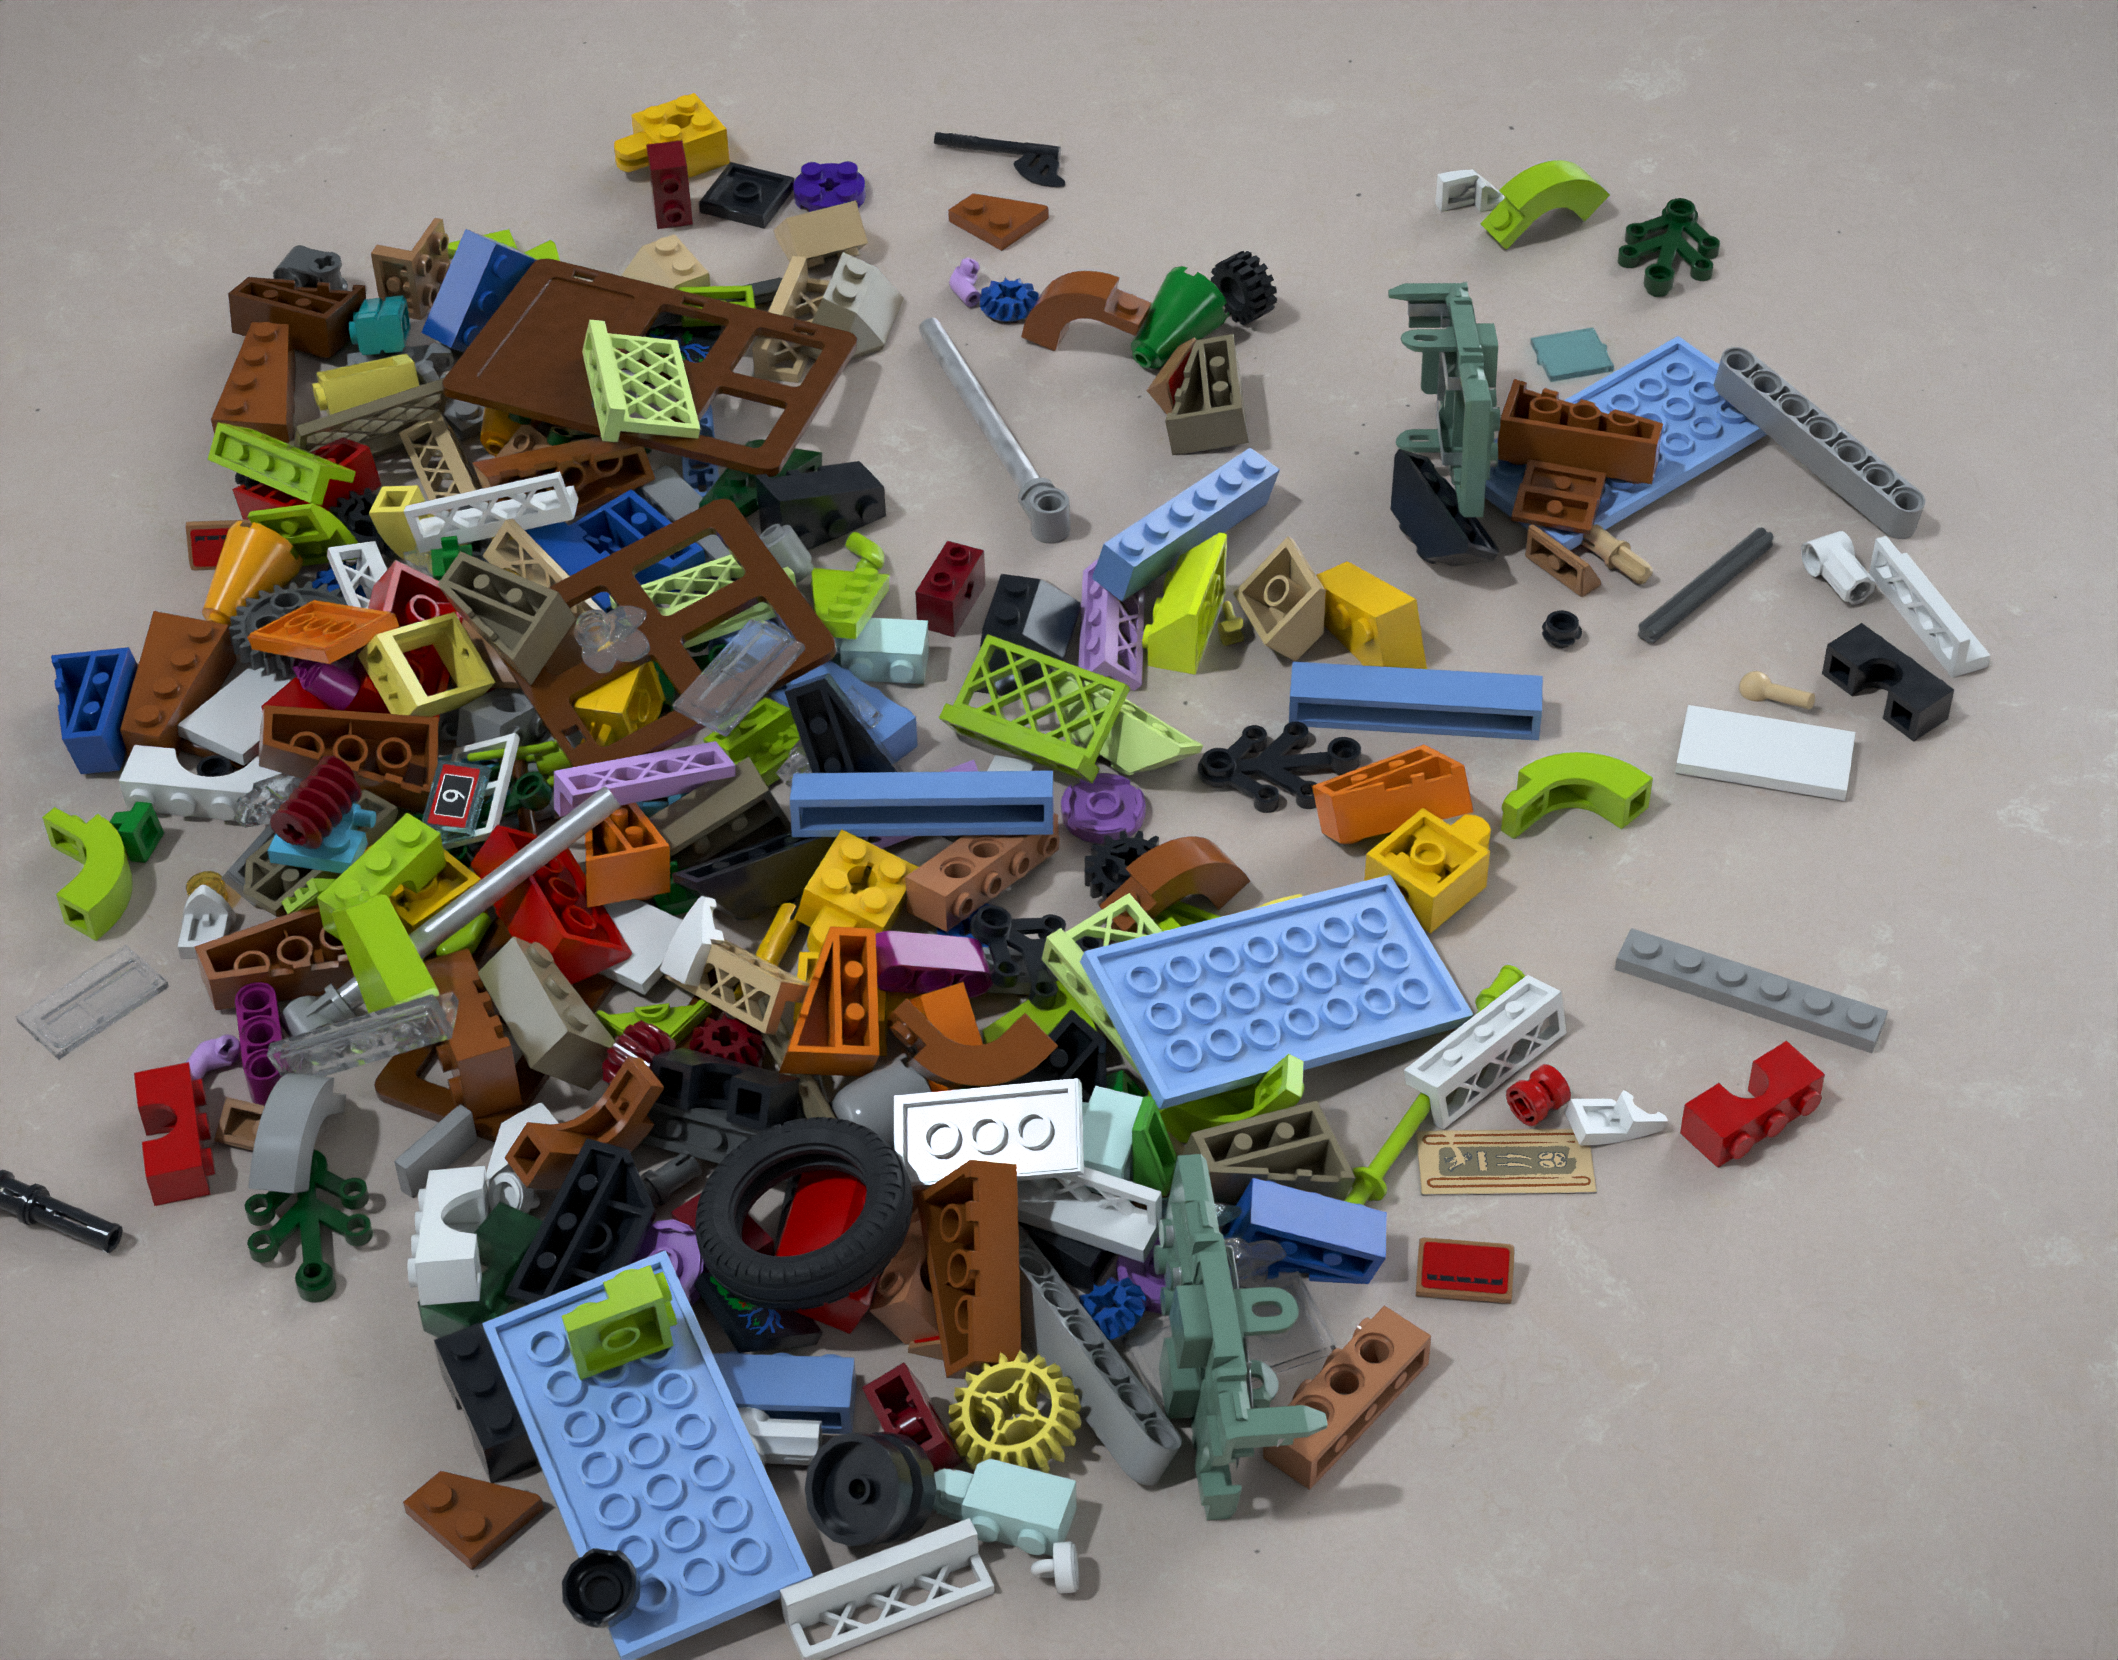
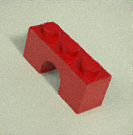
M1786 1040L1753 1061L1747 1091L1755 1098L1735 1096L1718 1083L1684 1105L1680 1134L1719 1168L1733 1158H1742L1750 1151L1753 1145L1767 1136L1769 1138L1775 1137L1789 1122L1800 1115L1807 1116L1811 1114L1822 1100L1821 1091L1825 1074Z
M189 1062L135 1072L137 1105L146 1136L168 1133L161 1138L142 1142L145 1176L154 1206L210 1195L208 1176L216 1175V1167L211 1147L204 1148V1141L211 1140L212 1136L207 1113L200 1114L199 1106L207 1105L203 1079L194 1080Z

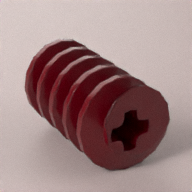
M336 756L321 758L319 764L310 771L308 777L303 779L299 787L292 791L289 799L280 805L277 812L272 814L270 819L271 829L278 837L289 844L301 845L308 849L319 848L322 845L323 838L332 833V826L340 824L342 815L351 811L352 803H356L361 799L362 791L355 780L351 768Z

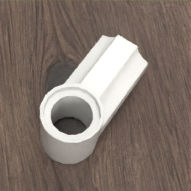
M1838 531L1805 542L1802 545L1801 557L1807 572L1814 577L1822 575L1844 601L1849 602L1851 606L1864 602L1874 592L1876 581L1855 558L1853 543L1845 532Z
M750 1407L737 1408L758 1455H764L765 1463L810 1465L817 1450L822 1446V1421L770 1419L769 1415L762 1410Z

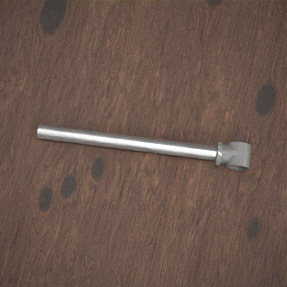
M933 317L925 319L919 326V332L1020 489L1018 502L1031 521L1032 536L1043 543H1057L1066 539L1070 533V504L1068 495L1064 491L1055 488L1051 480L1038 476L940 322Z
M606 786L602 787L412 932L409 937L421 959L619 809L621 805ZM355 977L339 989H336L332 983L324 988L326 993L320 998L314 996L299 997L284 1008L280 1017L282 1027L303 1056L318 1058L326 1055L337 1046L340 1040L341 1031L339 1027L347 1021L352 1024L359 1019L354 1010L365 1002Z

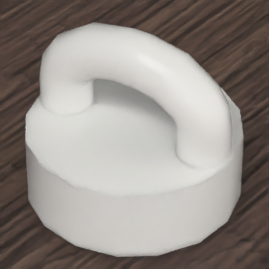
M515 1172L500 1173L489 1186V1205L492 1212L499 1218H522L528 1214L530 1209L537 1208L540 1205L538 1195L534 1193L533 1189L526 1188Z
M1072 1541L1054 1543L1053 1559L1034 1562L1031 1566L1032 1574L1040 1578H1055L1058 1594L1076 1592L1079 1589L1076 1545Z

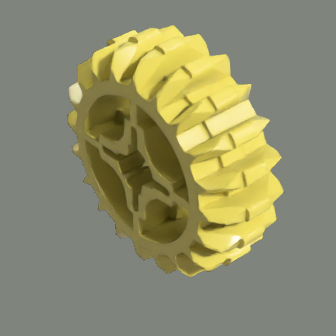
M1020 1350L1012 1362H1008V1358L1000 1352L999 1364L991 1367L990 1364L983 1363L981 1366L982 1373L978 1376L966 1372L965 1381L968 1388L954 1387V1397L958 1403L949 1405L948 1413L952 1422L949 1423L948 1429L952 1439H955L954 1446L960 1456L966 1457V1462L971 1469L975 1471L977 1464L988 1459H994L1029 1469L1039 1467L1041 1472L1049 1473L1048 1461L1050 1459L1064 1463L1065 1453L1062 1447H1075L1076 1437L1072 1431L1081 1429V1419L1077 1413L1080 1411L1081 1403L1078 1396L1074 1394L1075 1388L1071 1379L1063 1377L1062 1370L1056 1363L1047 1367L1045 1358L1041 1357L1040 1354L1029 1362L1027 1355ZM1039 1393L1052 1401L1049 1418L1041 1416L1039 1409H1036L1038 1406L1036 1398ZM981 1416L988 1418L990 1424L993 1425L991 1428L993 1436L990 1442L978 1434Z

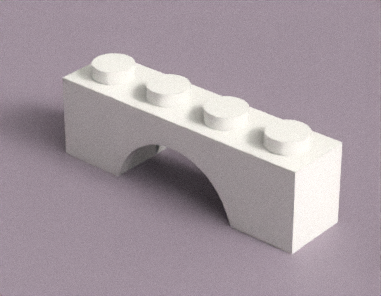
M134 745L119 779V784L126 809L130 811L136 801L152 803L155 812L161 814L270 824L272 814L277 812L280 805L289 799L290 794L299 787L302 779L259 767V757L253 759L244 768L228 775L217 777L199 776L187 771L180 765L176 750L173 748Z
M485 1166L429 1170L426 1188L419 1189L418 1192L419 1211L415 1212L416 1234L411 1237L412 1258H408L407 1264L410 1288L418 1287L420 1306L479 1301L482 1273L477 1234L474 1233L488 1229L490 1205Z

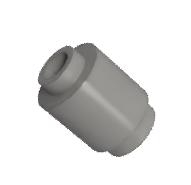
M774 524L760 535V539L782 568L789 567L794 572L796 583L802 581L814 569L811 563L812 556L790 525L780 526V524Z

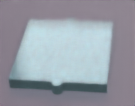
M1593 327L1531 338L1530 344L1537 356V364L1542 365L1550 382L1607 373L1614 370V364L1607 353V345L1602 344Z

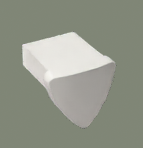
M200 885L196 888L185 904L182 929L178 942V951L181 959H197L194 946L229 935L231 926L235 925L236 914L230 904L215 890L206 885Z

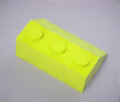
M1218 533L1181 554L1174 571H1167L1163 586L1164 596L1163 598L1157 597L1154 604V622L1152 625L1147 624L1143 633L1142 648L1148 649V666L1196 674L1226 594L1227 534Z

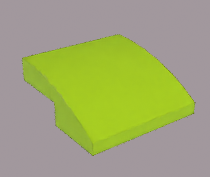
M314 503L250 511L247 516L251 524L253 522L262 524L287 539L293 545L290 553L296 560L299 555L303 559L302 566L330 563L327 557L329 547L358 543L356 538L339 519ZM357 558L346 559V560H342V561L356 560Z
M766 697L703 738L704 743L716 741L735 765L750 757L767 786H770L807 760L790 708Z

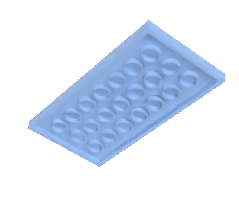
M1679 336L1564 400L1576 404L1583 399L1596 403L1595 406L1601 412L1607 414L1616 409L1663 423L1658 465L1652 484H1632L1622 479L1606 477L1601 502L1594 525L1598 524L1604 530L1767 435L1715 390L1714 381L1719 364ZM1498 460L1497 467H1490V478L1486 480L1485 498L1511 517L1518 488L1523 481L1527 464L1515 465L1508 461ZM1518 522V523L1521 524L1523 527H1525L1527 530H1528V526L1531 525V524H1528V523ZM1535 525L1568 550L1574 549L1582 544V540H1585L1583 533Z
M1391 875L1084 951L1080 961L1159 1110L1255 1084L1287 1054H1291L1304 1061L1303 1070L1459 1028L1474 1015Z
M666 1250L482 1323L486 1337L578 1558L583 1557L586 1552L593 1548L612 1551L620 1550L633 1562L640 1576V1599L628 1618L617 1625L608 1627L621 1660H636L781 1598L780 1589L813 1577ZM651 1265L654 1275L663 1272L672 1295L670 1302L678 1323L670 1327L674 1346L580 1380L573 1363L561 1316L572 1312L581 1304L588 1302L598 1303L606 1300L603 1282L613 1279L624 1270L640 1269Z

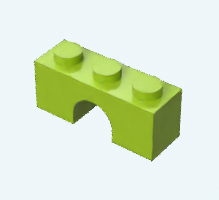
M406 813L317 897L324 930L341 940L331 912L344 907L342 899L352 894L369 890L370 896L387 894L388 898H390L391 894L400 884L417 894L446 866L441 833Z

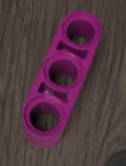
M344 657L331 664L295 658L293 662V670L303 689L335 710L343 711L352 702L359 690L360 679L349 660Z
M900 931L876 933L877 988L880 990L926 994L964 982L968 998H973L986 993L993 986L991 980L992 973L981 942L977 939Z
M253 982L245 985L238 991L235 997L242 1064L249 1093L253 1103L265 1106L276 1083L282 1076L289 1073L284 1028L280 1020L281 1013L276 993L269 984Z

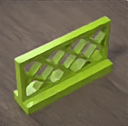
M987 634L954 704L945 703L939 719L958 734L1093 784L1100 770L1095 765V762L1130 691V687L1117 680ZM995 649L1006 652L1010 664L991 673L988 663ZM1034 663L1040 664L1044 677L1025 685L1020 670ZM1050 668L1056 671L1051 673ZM1013 674L1018 689L999 698L994 682ZM1068 676L1075 677L1079 689L1059 698L1055 682ZM1084 681L1090 682L1091 684L1086 686ZM987 686L992 701L978 708L968 706L974 692ZM1048 686L1053 702L1033 710L1028 695ZM1104 688L1114 691L1108 705L1094 711L1089 695ZM1022 699L1026 714L1012 721L1006 720L1002 707ZM1083 699L1087 715L1068 723L1063 707ZM995 711L997 716L990 713ZM1056 711L1061 727L1046 734L1041 733L1037 720ZM1030 723L1031 729L1025 727V725ZM1091 724L1094 734L1087 749L1076 746L1071 733ZM1064 736L1066 742L1063 741V740H1060L1059 738H1061V737Z

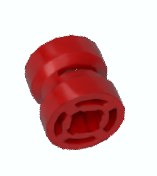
M1542 1064L1531 1072L1529 1080H1519L1506 1090V1099L1517 1119L1525 1125L1535 1126L1547 1117L1549 1110H1558L1567 1104L1571 1099V1092L1566 1079L1555 1067L1549 1064Z

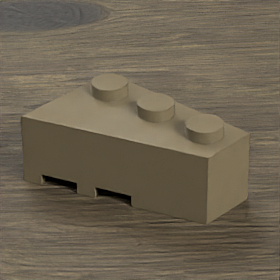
M1230 334L1196 340L1184 370L1185 379L1182 387L1177 388L1174 396V408L1172 413L1167 414L1165 420L1172 456L1249 443L1241 374L1234 335Z
M461 551L437 584L454 609L530 686L576 620L559 592Z
M750 757L736 764L735 777L708 781L648 818L669 844L670 862L677 861L678 869L690 868L784 833L792 832L789 819Z
M513 936L478 972V975L530 1068L590 1091L603 1078L604 1070L602 1069V1063L608 1057L607 1049L613 1046L615 1040L554 964L551 953L538 942L531 944Z
M1317 1100L1193 1132L1182 1154H1201L1207 1160L1214 1202L1238 1203L1252 1178L1273 1181L1287 1187L1307 1192H1316L1326 1197L1344 1201L1356 1179Z

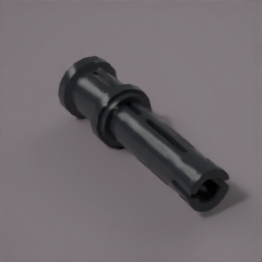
M0 1170V1189L4 1188L2 1192L0 1191V1209L16 1215L19 1222L26 1225H34L39 1222L68 1236L101 1248L107 1253L112 1252L118 1246L123 1233L122 1226L119 1224L111 1223L83 1209L50 1197L49 1191L43 1185L35 1183L30 1186L16 1180L12 1172ZM64 1217H66V1218H68V1219H71V1220H73V1221H75V1222H78V1223H80V1224H83V1225H85V1226H87V1227L85 1228V1227H82V1226H80V1225H78V1224H75V1223H73V1222H71V1221H68V1220L64 1219Z

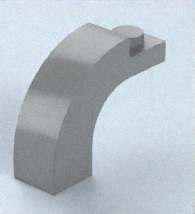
M287 1073L279 1079L268 1097L259 1122L253 1148L248 1188L285 1193H299L309 1190L312 1155L319 1128L328 1115L345 1111L346 1094L333 1093L334 1077Z

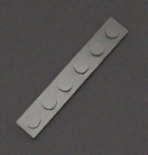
M1633 928L1630 929L1616 958L1615 970L1869 1053L1874 1051L1888 1010Z

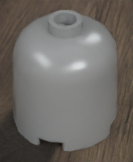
M904 1053L845 1086L836 1094L832 1101L831 1109L836 1118L852 1121L871 1129L895 1149L894 1096L931 1093V1090L920 1073L911 1066L907 1068L906 1063L908 1059Z

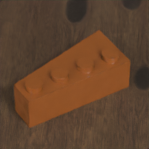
M251 323L212 415L211 423L214 434L217 424L220 422L254 429L285 443L293 441L296 358L289 324Z
M1517 379L1513 380L1500 417V431L1498 432L1497 442L1498 460L1508 461L1515 465L1527 464L1528 459L1604 472L1606 477L1622 479L1632 484H1652L1658 465L1663 423L1616 409L1607 414L1601 412L1595 406L1596 403L1583 399L1576 404L1560 400L1559 392L1544 388L1542 394L1527 390V382Z
M601 436L473 462L482 489L560 472L565 487L574 486L578 496L575 517L617 498L630 489L634 490L655 480L644 447L622 441H602ZM553 486L537 490L535 494L555 489ZM507 496V497H503V498H498V500L496 501V503H497V502H501V501L510 500V499H512V498H510V497H508V496Z
M153 611L120 729L128 758L134 745L173 748L176 750L178 758L181 753L180 742L182 737L179 736L177 725L219 691L237 661L233 645L231 644L229 625Z
M264 705L260 725L259 767L305 779L310 771L319 764L321 758L336 756L351 768L361 790L366 789L394 806L425 815L430 814L437 789L438 717Z
M318 904L194 946L201 978L215 1011L236 1008V994L242 987L253 982L269 984L274 989L277 1001L279 1002L303 996H321L326 993L324 988L332 983L336 989H339L355 977L342 941L324 930Z
M469 949L423 961L440 995L419 1003L418 1006L420 1009L425 1007L429 1009L430 1013L424 1015L425 1023L431 1041L440 1039L441 1045L436 1046V1052L443 1073L452 1072L453 1078L447 1080L454 1104L459 1105L463 1103L464 1107L472 1112L473 1119L522 1105L512 1046L508 1037H504L502 1023L499 1016L494 1013L488 991L484 989L483 982L478 975L479 971Z
M968 1160L916 1196L946 1378L965 1379L966 1372L978 1376L982 1373L981 1366L983 1363L990 1364L991 1367L999 1364L1000 1352L1008 1358V1362H1012L1021 1350L1017 1164Z

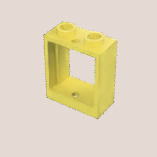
M401 354L317 372L318 383H313L312 389L316 405L319 406L320 411L325 410L328 415L420 385L414 361L407 354Z
M455 612L376 634L358 654L361 663L391 714L427 717L439 715L458 709L483 696L495 683L487 665L483 662L469 638L468 632L462 626ZM433 644L458 688L427 697L403 653Z

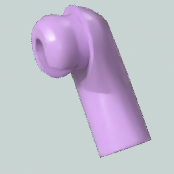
M964 258L960 266H957L951 275L949 285L966 306L973 307L978 304L981 298V294L974 287L980 265L974 259Z
M226 1034L217 1039H210L200 1043L186 1061L190 1064L194 1080L203 1078L208 1071L230 1066L240 1055V1042L235 1036Z

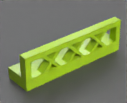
M220 422L217 424L207 459L308 503L322 505L329 479L353 483L356 471L254 429Z

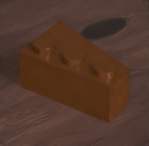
M247 277L228 293L232 333L246 336L252 322L289 324L295 350L311 353L319 358H331L351 340L349 322H353V312H359L361 304L366 299L365 285H353L352 291L331 290L330 283L318 282L317 288L296 287L295 280Z

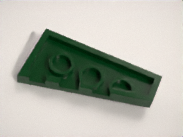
M765 440L748 441L745 446L759 448ZM795 448L781 472L769 478L786 476L787 471L798 469L801 474L805 473L807 469L816 471L819 466H822V452ZM726 468L700 501L699 508L714 500L727 499L735 504L744 518H747L758 510L755 475Z

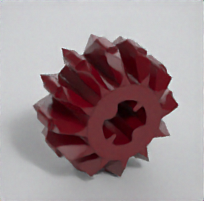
M725 1012L721 1020L715 1021L707 1017L704 1027H694L692 1040L689 1042L690 1046L688 1047L691 1050L759 1068L762 1067V1061L764 1060V1055H766L765 1042L762 1040L759 1030L738 1018L730 1019Z
M642 1020L634 1025H628L621 1036L615 1037L613 1046L607 1049L608 1057L602 1063V1069L604 1070L603 1080L610 1085L628 1056L642 1058L652 1071L653 1056L675 1050L676 1042L669 1037L668 1033Z

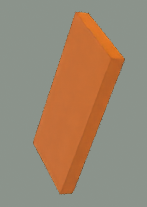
M313 600L250 633L247 638L252 650L331 664L367 645L376 634L397 629L400 626L395 614L391 612Z

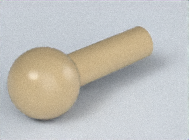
M1751 671L1745 674L1739 684L1740 694L1750 701L1770 699L1809 710L1815 703L1814 693L1774 684L1765 673L1760 671Z

